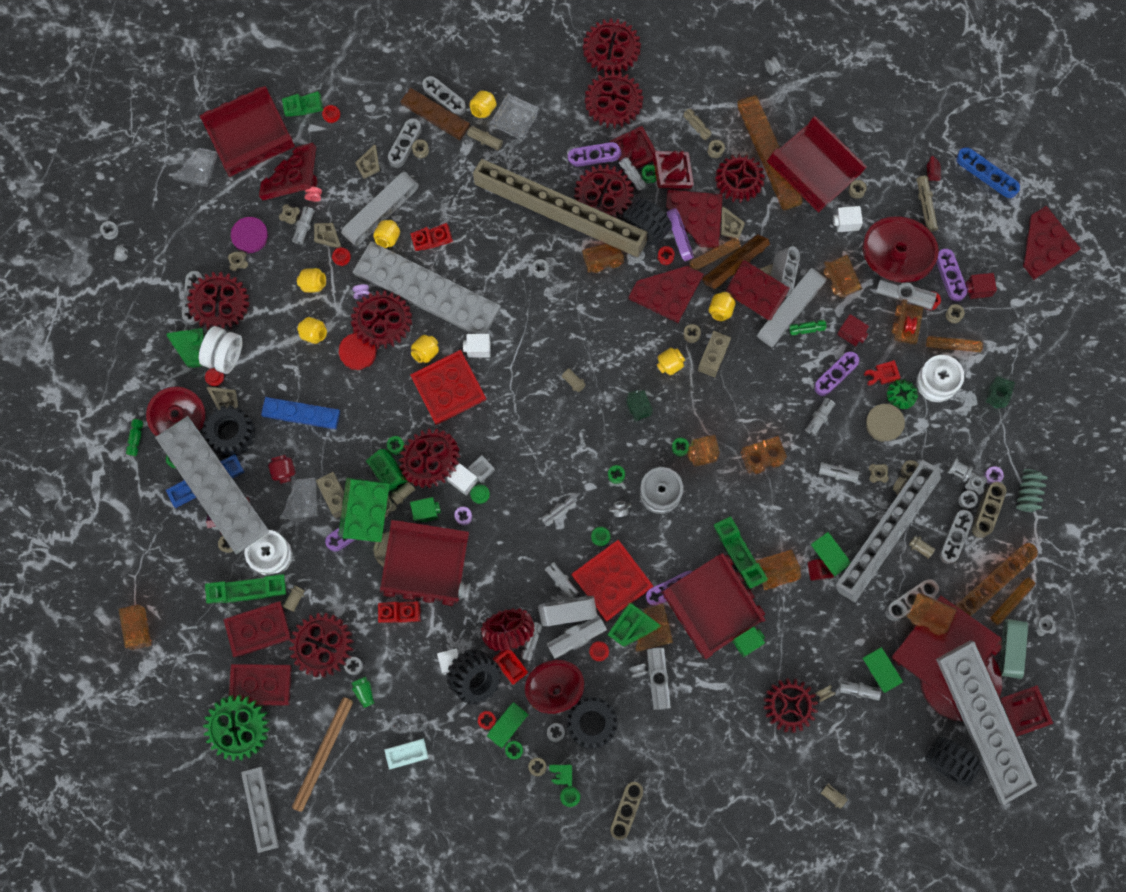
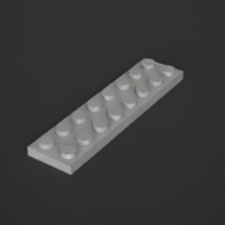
M373 242L369 243L353 270L355 276L389 293L393 292L395 296H400L401 299L471 334H487L501 309V305Z
M188 416L155 437L236 555L269 533L265 524Z
M970 640L937 658V663L999 803L1005 805L1037 786L975 642Z

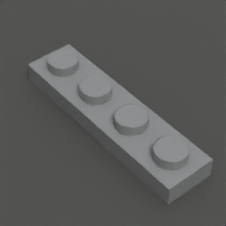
M263 767L243 771L241 774L257 851L261 853L279 848Z

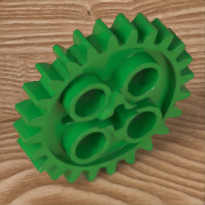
M239 694L235 700L234 696L230 695L228 701L224 697L221 699V704L219 702L214 704L216 709L210 708L208 710L211 715L205 717L209 723L203 725V727L208 728L204 735L210 736L206 743H213L211 750L217 748V756L223 752L224 759L231 755L232 761L236 760L237 756H239L240 760H243L245 754L250 758L252 751L254 753L259 752L257 746L263 747L265 745L262 740L268 739V736L264 733L270 730V728L265 727V724L270 721L263 719L267 712H260L263 706L256 707L257 700L250 703L249 696L242 700V696ZM241 711L247 712L249 715L248 720L241 718ZM222 715H225V716L228 717V719H229V723H228V724H224V723L221 721V716H222ZM235 724L237 727L240 726V730L234 729L233 726ZM245 731H249L252 734V740L245 738ZM225 735L232 737V744L225 741Z

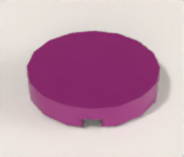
M255 217L242 218L231 229L232 243L239 251L254 253L261 250L267 243V228L261 220Z

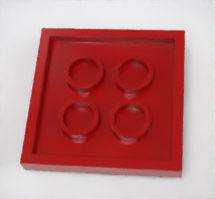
M461 350L410 375L435 425L487 400Z
M619 540L571 574L586 596H594L596 609L606 622L624 610L629 603H633L654 587Z

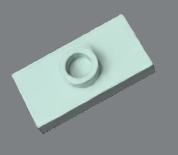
M424 739L384 749L389 769L429 759Z

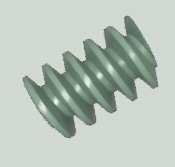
M1024 469L1023 473L1025 475L1022 476L1023 482L1020 484L1022 490L1019 491L1021 497L1017 499L1019 505L1016 508L1020 511L1035 512L1042 509L1041 506L1037 505L1038 502H1043V499L1039 498L1038 495L1045 494L1044 491L1040 490V488L1046 487V484L1042 483L1041 480H1047L1048 477L1042 475L1039 471Z

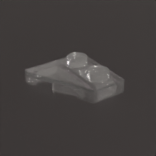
M198 148L192 157L183 163L184 166L177 173H173L172 178L207 187L218 156L217 152Z
M315 478L295 480L292 493L288 496L285 509L280 515L281 521L318 517L317 484Z

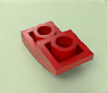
M447 223L432 229L426 227L410 233L415 251L427 250L453 242Z
M419 601L378 603V623L421 622Z

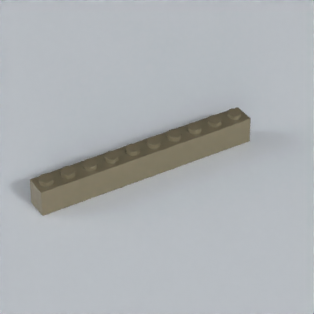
M481 159L473 172L475 185L633 256L639 257L647 243L646 231L484 159Z

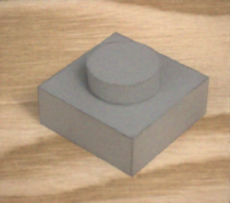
M481 455L468 467V470L482 483L495 471V468Z

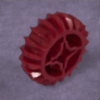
M740 153L737 155V158L731 155L730 160L725 158L723 163L719 164V169L716 170L715 182H718L716 187L720 189V194L726 193V199L732 197L733 202L739 199L741 203L743 198H745L748 202L750 197L755 198L756 193L759 194L762 190L761 187L764 186L765 174H762L764 169L759 168V162L754 163V157L748 159L747 154L744 158L741 157ZM742 173V179H740V182L738 183V177H740V174Z
M514 608L511 610L505 609L502 612L498 611L497 614H492L490 618H486V622L482 623L481 635L483 642H485L489 649H494V651L501 650V652L504 650L510 651L513 648L517 649L520 645L524 646L525 642L530 641V638L534 636L535 625L531 615L526 610L522 611L521 608L517 610Z
M786 678L785 685L779 680V688L772 684L771 688L774 692L770 690L766 692L771 698H764L763 700L769 703V705L763 707L764 710L770 709V713L765 715L766 718L770 716L774 718L769 723L772 725L777 721L776 729L779 730L783 725V732L785 733L788 732L789 727L791 732L795 733L796 726L799 731H803L802 723L809 727L810 723L807 719L814 721L815 717L811 713L818 712L817 709L812 708V706L818 705L817 701H811V698L816 696L815 693L809 695L807 692L811 690V687L809 686L804 690L805 682L802 681L798 686L797 679H793L791 684L790 679ZM792 689L799 692V694L791 698L784 694L782 690ZM777 696L782 703V708L778 713L775 710V699ZM803 698L806 702L804 715L799 708V703ZM797 699V701L793 705L794 711H792V709H789L783 712L788 706L787 700H789L790 703ZM790 713L797 717L799 721L788 722L783 720L782 717Z

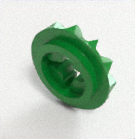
M905 379L896 380L888 387V401L898 409H908L915 404L918 398L917 388L914 387L912 382H908ZM900 389H902L903 392H908L905 398H903V396H897V394L900 393Z

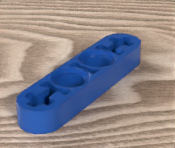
M962 148L957 154L956 161L960 166L1004 197L1014 198L1020 191V184L1015 179L972 149ZM968 155V158H966L965 160L962 158L963 156ZM976 165H984L985 171H978ZM991 175H998L1000 177V181L994 182L991 179ZM1010 186L1013 187V190L1011 192L1008 191V188Z

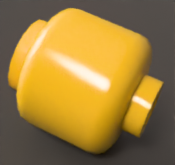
M486 91L477 92L470 101L471 112L477 118H487L496 107V100L493 94Z
M392 220L380 221L373 234L375 242L384 248L394 246L400 236V228Z
M318 268L303 269L297 277V284L305 293L320 292L326 285V276Z
M727 292L715 294L709 306L712 318L718 321H725L732 317L735 308L734 298Z
M307 317L298 325L299 337L304 341L317 344L326 337L327 329L324 322Z
M421 335L411 346V355L419 363L430 362L439 352L438 341L433 336Z
M670 347L658 355L659 363L656 365L662 374L666 372L668 375H673L684 367V361L686 360L678 348Z

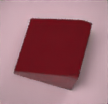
M931 156L927 162L928 181L941 180V164L935 156Z
M815 559L807 563L811 581L834 578V575L822 559Z

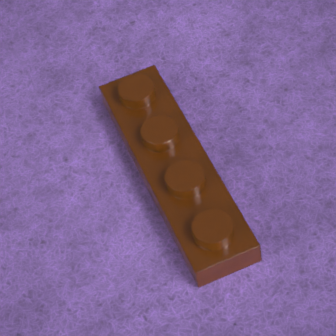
M412 88L408 90L400 101L402 106L458 140H461L470 128V123Z
M759 234L755 235L702 278L704 284L713 289L721 286L726 279L736 274L743 260L750 262L751 259L762 253L770 245L768 238Z

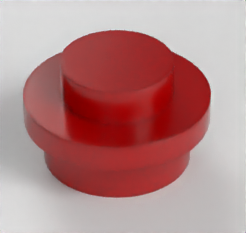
M328 105L323 109L322 117L328 123H335L340 118V111L336 106Z
M337 248L332 254L333 262L339 266L348 264L351 259L350 252L346 248Z
M215 368L209 369L205 374V381L210 386H219L224 380V373L217 371Z
M597 641L590 646L589 653L593 660L603 661L609 655V648L604 642Z

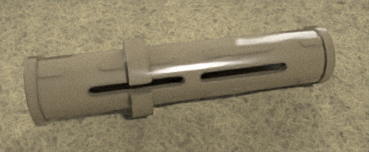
M921 176L916 179L919 189L918 199L921 200L926 228L930 232H934L939 228L932 201L933 192L930 191L928 177Z

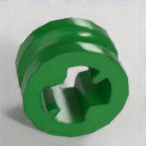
M646 165L642 169V179L645 183L651 184L656 181L653 165ZM652 171L653 176L650 175L649 177H647V173H650Z
M393 436L388 439L387 448L390 453L398 455L404 451V442L400 437ZM395 441H398L400 448L396 447V450H393L391 444L393 442L395 444Z
M684 438L675 439L672 444V452L679 457L686 455L689 450L688 441ZM677 443H678L679 445L684 444V445H685V446H684V449H685V450H684V451H682L681 449H680V450H676V448H677V445H676V444H677Z
M618 465L612 466L608 470L609 481L613 484L622 483L625 479L624 469ZM617 470L620 471L622 476L614 479L611 473H615Z
M511 741L506 745L505 753L510 759H519L523 754V747L519 742ZM515 744L516 748H520L517 756H513L508 751L509 747L512 748L511 745Z

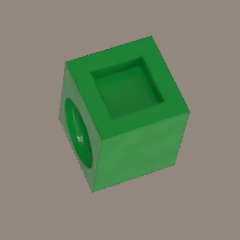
M433 497L410 502L413 519L416 524L439 519L438 514L441 513L439 502H435Z
M752 627L732 642L744 658L765 644L763 641L765 637L760 629L756 630L755 627Z

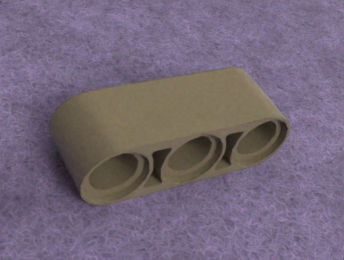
M993 482L984 490L971 529L977 538H984L994 530L1006 495V487L1001 482ZM991 489H996L999 493V496H994L991 492ZM985 506L991 507L993 513H987ZM980 523L986 526V532L979 529Z
M631 782L625 787L614 816L610 832L613 838L617 840L627 837L640 804L643 787L638 782ZM635 785L639 788L640 792L637 797L629 795L628 789L630 786ZM622 806H631L632 814L629 817H624L621 814ZM618 824H622L625 827V833L622 836L614 834V827Z

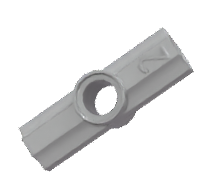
M884 277L881 278L877 288L878 294L900 300L904 304L910 303L930 310L934 306L937 293L914 287L910 283L895 282ZM909 290L912 293L910 296L904 297L902 292Z
M598 615L596 618L568 629L564 632L565 634L547 643V646L554 659L572 649L576 650L584 646L590 639L607 631Z
M664 648L647 649L653 710L670 709ZM655 674L663 675L664 682L662 684L654 682L653 676Z

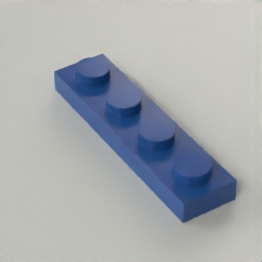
M265 397L261 416L336 430L340 410Z
M235 454L221 461V464L232 479L245 472ZM185 480L166 490L175 508L196 498Z

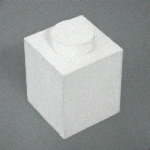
M860 206L838 208L836 214L833 215V225L837 226V232L859 231L863 224Z
M467 334V340L463 341V351L467 352L468 358L491 357L489 334Z
M459 463V465L454 466L456 472L450 471L452 477H447V480L464 495H467L476 485L478 479Z
M457 648L437 654L443 675L449 672L448 667L453 664V659L458 658L459 651Z

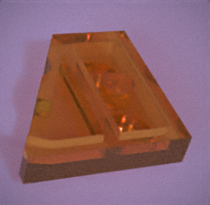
M664 604L645 608L644 613L662 626L638 639L635 648L636 652L674 643Z

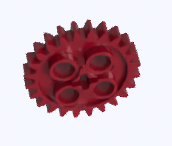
M610 18L609 23H607L603 19V24L601 25L596 22V28L591 26L590 32H586V38L583 39L584 57H587V63L592 62L591 68L598 66L597 72L604 69V74L608 70L611 73L617 70L619 73L622 68L628 71V65L633 67V61H638L641 49L640 36H637V30L632 31V25L626 27V21L619 24V19H617L616 23H613L612 18ZM616 33L614 45L612 47L610 60H607L609 56V48H611L612 37L613 34Z
M612 71L611 76H609L605 72L604 78L598 75V81L593 79L592 85H588L589 91H585L586 110H589V116H593L594 122L598 119L600 120V126L605 122L606 128L610 124H613L614 129L617 124L622 128L623 122L629 125L630 119L635 121L636 115H640V109L643 106L642 89H639V83L634 84V78L628 80V74L622 77V73L619 72L618 76H615L614 71ZM627 92L628 95H622L621 93ZM605 104L606 107L602 108L599 105ZM623 108L624 111H618L617 109Z
M599 165L598 170L592 166L591 173L585 170L586 177L580 175L581 181H576L577 187L574 188V193H576L574 199L616 218V215L622 218V211L625 212L628 209L627 206L632 204L631 200L634 197L631 194L634 188L630 187L632 181H627L628 175L622 176V170L616 172V166L610 170L609 165H606L605 169H602V166ZM608 180H611L607 187V193H605L603 196L600 207H597L601 200V194H603L605 191ZM596 181H602V182H603V183L600 184V185L595 184ZM613 187H618V188H620V190H619V191H613L612 188H613ZM594 196L596 199L591 201L588 197ZM606 203H612L613 206H612V207H607V206H605V204H606Z
M212 272V277L210 278L205 274V280L198 278L199 284L193 283L194 289H189V294L192 295L187 296V300L190 302L187 304L188 308L191 309L189 311L190 315H195V322L200 320L199 324L201 327L206 324L207 330L211 326L221 327L222 329L228 326L232 329V323L238 326L237 319L244 320L242 314L248 313L247 309L244 308L249 307V302H247L249 295L245 294L247 289L242 288V282L237 283V277L231 280L229 273L226 277H223L222 272L219 273V276ZM221 286L222 288L220 292L221 301L219 302V316L215 317L217 309L216 302L218 300V287ZM208 289L215 291L211 295L205 293ZM227 291H232L234 293L232 296L229 297L224 295V293ZM205 307L213 308L211 312L203 311ZM227 308L232 310L229 314L222 313Z
M376 291V296L369 293L368 299L364 296L362 297L363 303L356 302L358 308L353 307V313L355 314H351V319L353 320L351 321V326L354 327L353 332L357 333V339L362 338L363 344L369 341V347L376 344L377 349L380 348V345H384V348L387 349V344L390 343L394 347V341L401 343L400 337H407L406 332H410L409 326L412 325V314L410 313V307L406 306L405 300L401 301L400 296L394 298L393 292L387 296L386 291L382 295ZM382 306H386V307H387V308L384 309V310L379 309V308L382 307ZM366 317H372L371 320H365ZM393 319L399 320V321L396 322V323H392V322H391V320H393ZM378 330H383V331H384L383 333H380V334L376 333V331H378Z
M437 428L434 433L431 429H428L427 434L422 430L419 437L414 434V440L408 439L409 446H403L406 451L400 452L404 457L399 459V462L402 464L399 468L403 471V476L409 483L412 482L414 486L419 485L421 488H424L425 484L428 488H431L432 483L438 486L440 480L445 483L444 477L451 478L450 471L456 472L454 465H459L457 458L461 456L458 453L460 448L457 446V442L450 434H447L444 430L440 432Z
M317 613L316 619L309 615L310 621L308 622L303 619V626L296 625L299 631L292 632L296 638L290 639L294 646L290 647L289 650L295 653L290 657L297 659L294 665H301L299 670L302 672L306 670V674L309 676L313 673V676L318 678L319 674L326 678L327 672L333 676V669L340 672L339 665H347L344 659H351L347 653L354 650L349 647V644L354 643V641L348 639L352 633L350 631L345 632L349 626L346 624L342 625L344 621L342 619L337 620L335 615H332L330 618L328 613H325L324 617ZM320 628V634L314 637L315 629ZM337 635L338 641L335 644H331V638ZM311 638L317 642L323 643L331 648L336 649L337 652L334 653L323 647H319L311 642L306 641V639ZM312 646V652L306 655V648ZM329 653V660L323 663V656Z

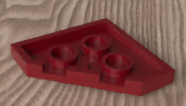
M313 142L297 146L292 151L293 155L287 161L283 160L274 169L275 173L269 179L266 177L261 182L259 197L262 201L312 187L316 146Z
M668 190L666 210L669 211L677 208L687 234L689 233L699 247H719L723 194Z
M1047 205L1029 218V231L1026 239L1023 267L1032 279L1036 280L1081 249Z
M689 266L638 280L628 299L679 323L704 274Z

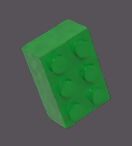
M346 477L338 536L346 539L381 542L390 484Z

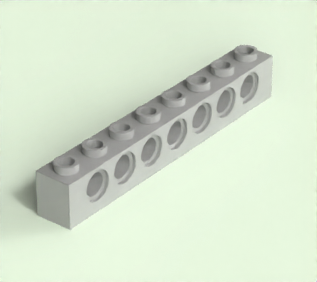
M924 460L921 461L837 582L836 587L841 595L856 603L940 481L941 474L939 468Z

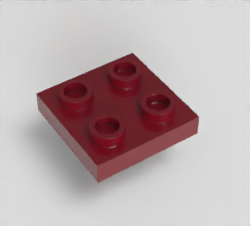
M643 126L610 140V142L616 143L621 149L619 161L627 157L635 169L653 162L652 154L656 150Z
M676 150L673 152L655 151L652 154L658 188L691 189L694 186L689 152H677Z
M1038 685L999 698L1016 737L1053 724Z

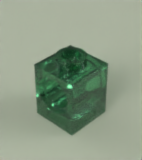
M996 376L991 382L986 402L990 403L994 408H1005L1010 402L1015 382ZM996 391H1001L1004 397H999Z
M634 390L628 394L626 403L634 422L653 414V409L645 390Z

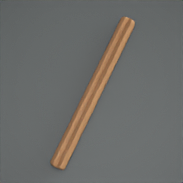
M346 697L342 698L292 805L294 810L303 811L349 713L353 701Z

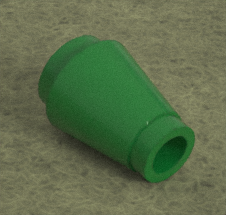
M363 677L351 683L353 687L351 689L363 705V708L375 703L370 680L368 681L366 677Z

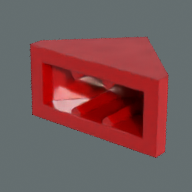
M504 650L493 658L512 685L528 673L512 650Z

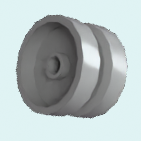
M658 467L645 474L641 481L640 498L647 510L656 514H665L673 511L680 503L683 495V483L675 471L665 467ZM661 488V491L665 490V492L661 493L658 491V489Z

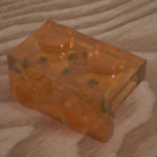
M609 244L582 250L588 273H598L605 268H617L624 264V256L621 250Z
M848 255L832 262H824L826 267L824 272L828 279L831 278L833 283L831 289L834 295H838L843 299L863 289Z
M903 300L900 305H897L895 310V316H898L897 323L894 322L892 327L893 340L917 344L923 307L909 305L907 300ZM906 316H910L911 319L917 317L914 334H911L910 331L907 333L903 332Z
M792 549L756 561L768 578L767 581L762 583L764 590L776 588L801 578L800 565Z
M918 593L911 611L907 614V618L911 619L913 624L918 626L925 625L930 628L931 632L941 635V633L945 634L948 632L957 609L922 593Z

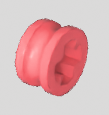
M311 187L305 190L307 193L305 194L306 200L312 202L321 200V189Z

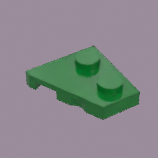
M203 328L167 333L168 339L188 368L202 367L199 363V352L205 337Z
M629 603L607 635L621 646L626 647L659 629L662 625L634 604Z

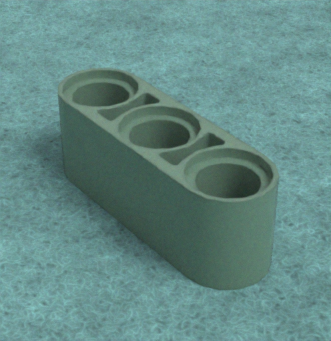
M1005 619L1000 657L1001 676L1023 678L1028 634L1027 622Z

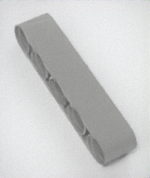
M402 172L349 221L341 233L353 245L358 246L376 229L380 221L386 220L414 194L419 184L406 172Z
M811 268L794 288L792 294L780 305L772 320H768L757 337L772 348L821 289L827 278Z

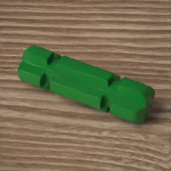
M818 320L816 323L815 321L800 323V325L791 324L789 326L790 335L816 332V330L818 332L825 331L827 328L826 321Z
M133 419L131 422L132 429H130L127 443L129 446L126 448V454L129 456H136L138 452L137 446H139L142 432L140 429L143 427V421L139 419Z

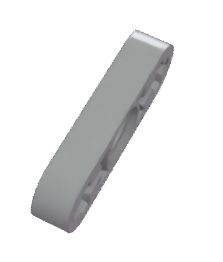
M433 76L426 77L423 80L424 92L443 108L458 117L465 113L466 106L464 100ZM434 83V88H428V84L432 85ZM442 93L449 94V98L446 100H441L439 96ZM454 104H455L456 106H459V105H460V106H461V109H459V108H456V109H455V108H454Z
M409 119L405 122L388 154V160L392 167L399 168L404 165L412 150L413 142L420 136L422 129L417 119ZM414 125H416V129H413V130H412L411 136H410V135H409V134H410V127H413ZM407 139L410 141V144L407 147H402L400 142ZM399 154L400 160L394 161L393 157H397Z
M197 271L189 272L185 278L182 318L189 325H195L200 321L195 322L194 316H192V319L187 316L190 315L189 311L191 310L187 306L190 303L187 300V296L191 295L189 294V289H194L191 280H194L195 277L204 280Z
M959 511L952 520L939 553L941 561L946 564H952L959 558L973 523V516L969 511ZM966 516L965 520L968 522H965L961 528H957L961 523L959 517ZM953 532H958L961 535L960 542L952 540L951 534ZM951 546H955L951 552L954 557L948 559L945 552H948Z

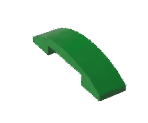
M730 516L714 524V528L728 556L747 586L751 589L767 581L768 578L759 563H756L740 536V531L732 517Z
M285 575L265 576L260 579L227 583L225 581L206 583V603L241 602L285 595Z

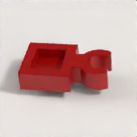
M895 360L876 365V371L867 370L864 373V376L871 375L873 377V380L867 382L868 386L874 385L877 380H880L881 385L900 380L901 378Z

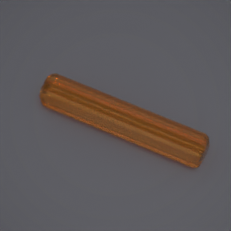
M733 238L689 262L690 267L698 270L740 248L739 240Z
M928 336L926 338L927 347L981 352L983 350L982 341Z
M1026 578L991 616L992 622L996 625L1001 624L1036 583L1031 578Z

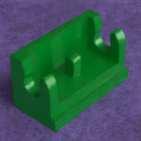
M379 449L366 460L378 480L390 484L389 490H397L398 485L405 484L408 481L403 476V471L399 468L389 450Z
M829 532L811 544L834 577L851 564Z
M882 647L863 658L884 693L903 683Z
M549 765L550 772L561 773L556 774V777L560 778L559 780H551L554 784L572 787V765Z

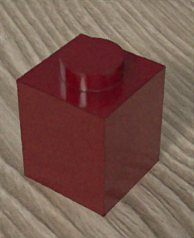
M994 273L971 275L965 283L970 299L992 297L997 291Z
M850 314L837 335L856 347L859 342L863 343L869 335L866 332L869 326Z

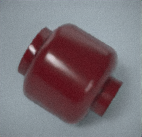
M286 454L271 458V462L268 464L272 480H279L280 484L291 481V477L296 474L293 460L291 457H286Z

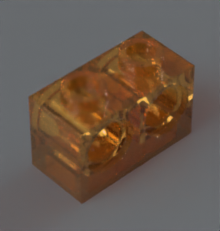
M715 435L692 440L687 453L689 461L693 462L694 467L717 462L720 451Z
M779 436L744 447L740 452L748 473L754 472V474L765 471V468L769 466L773 468L783 465L787 458ZM775 450L777 451L778 456L772 457L769 455L768 451ZM757 456L760 462L753 463L750 457Z
M137 604L119 609L125 648L135 650L151 646L145 607Z

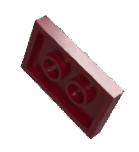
M743 260L725 292L771 321L790 287L748 261Z
M281 601L223 619L232 654L235 658L292 639Z
M231 664L229 696L233 695L235 700L239 694H241L242 700L249 696L250 703L257 700L255 705L289 706L292 666Z

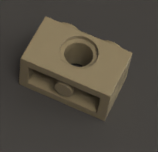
M713 331L699 364L698 371L714 378L716 377L731 337Z
M331 472L316 480V483L332 515L337 519L341 516L344 490L334 472Z

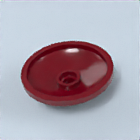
M173 386L160 390L151 398L146 409L147 424L155 436L163 433L187 416L199 432L205 421V409L202 401L194 392L184 387ZM173 410L178 411V415L175 417L171 416Z
M551 660L540 664L529 674L525 683V695L530 705L536 710L548 714L560 713L570 709L580 700L584 691V678L581 671L574 664L564 660Z

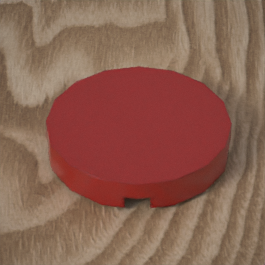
M357 333L348 335L339 345L341 361L352 370H362L367 366L369 367L376 358L377 350L375 344L372 347H369V341L363 344L362 338L357 339Z

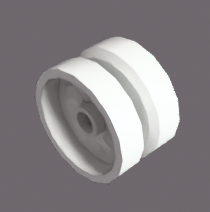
M217 326L212 327L205 335L201 344L199 363L208 368L215 367L217 371L224 374L230 373L241 353V335L233 332L227 333L225 329Z
M937 355L930 358L920 369L916 385L924 398L932 402H943L949 400L961 388L964 382V371L956 359L948 355Z
M269 530V533L245 548L244 551L246 562L252 569L264 576L280 575L288 569L292 562L293 553L291 545L284 537L272 530Z

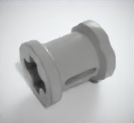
M955 458L947 473H952L962 478V481L965 482L969 478L973 467H968Z

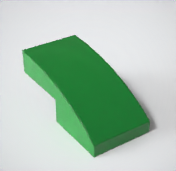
M318 91L302 97L296 94L282 99L284 115L286 117L323 111L321 94Z
M513 702L486 737L502 749L529 714Z

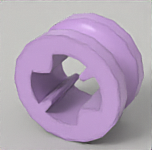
M361 284L352 288L353 292H355L353 295L355 299H362L363 296L369 297L368 285Z
M990 467L984 473L989 485L993 482H1001L1004 477L1003 471L999 467ZM992 471L998 475L995 480L989 476Z
M460 507L455 511L454 517L459 525H468L472 520V513L468 508ZM467 512L468 519L461 521L459 513Z

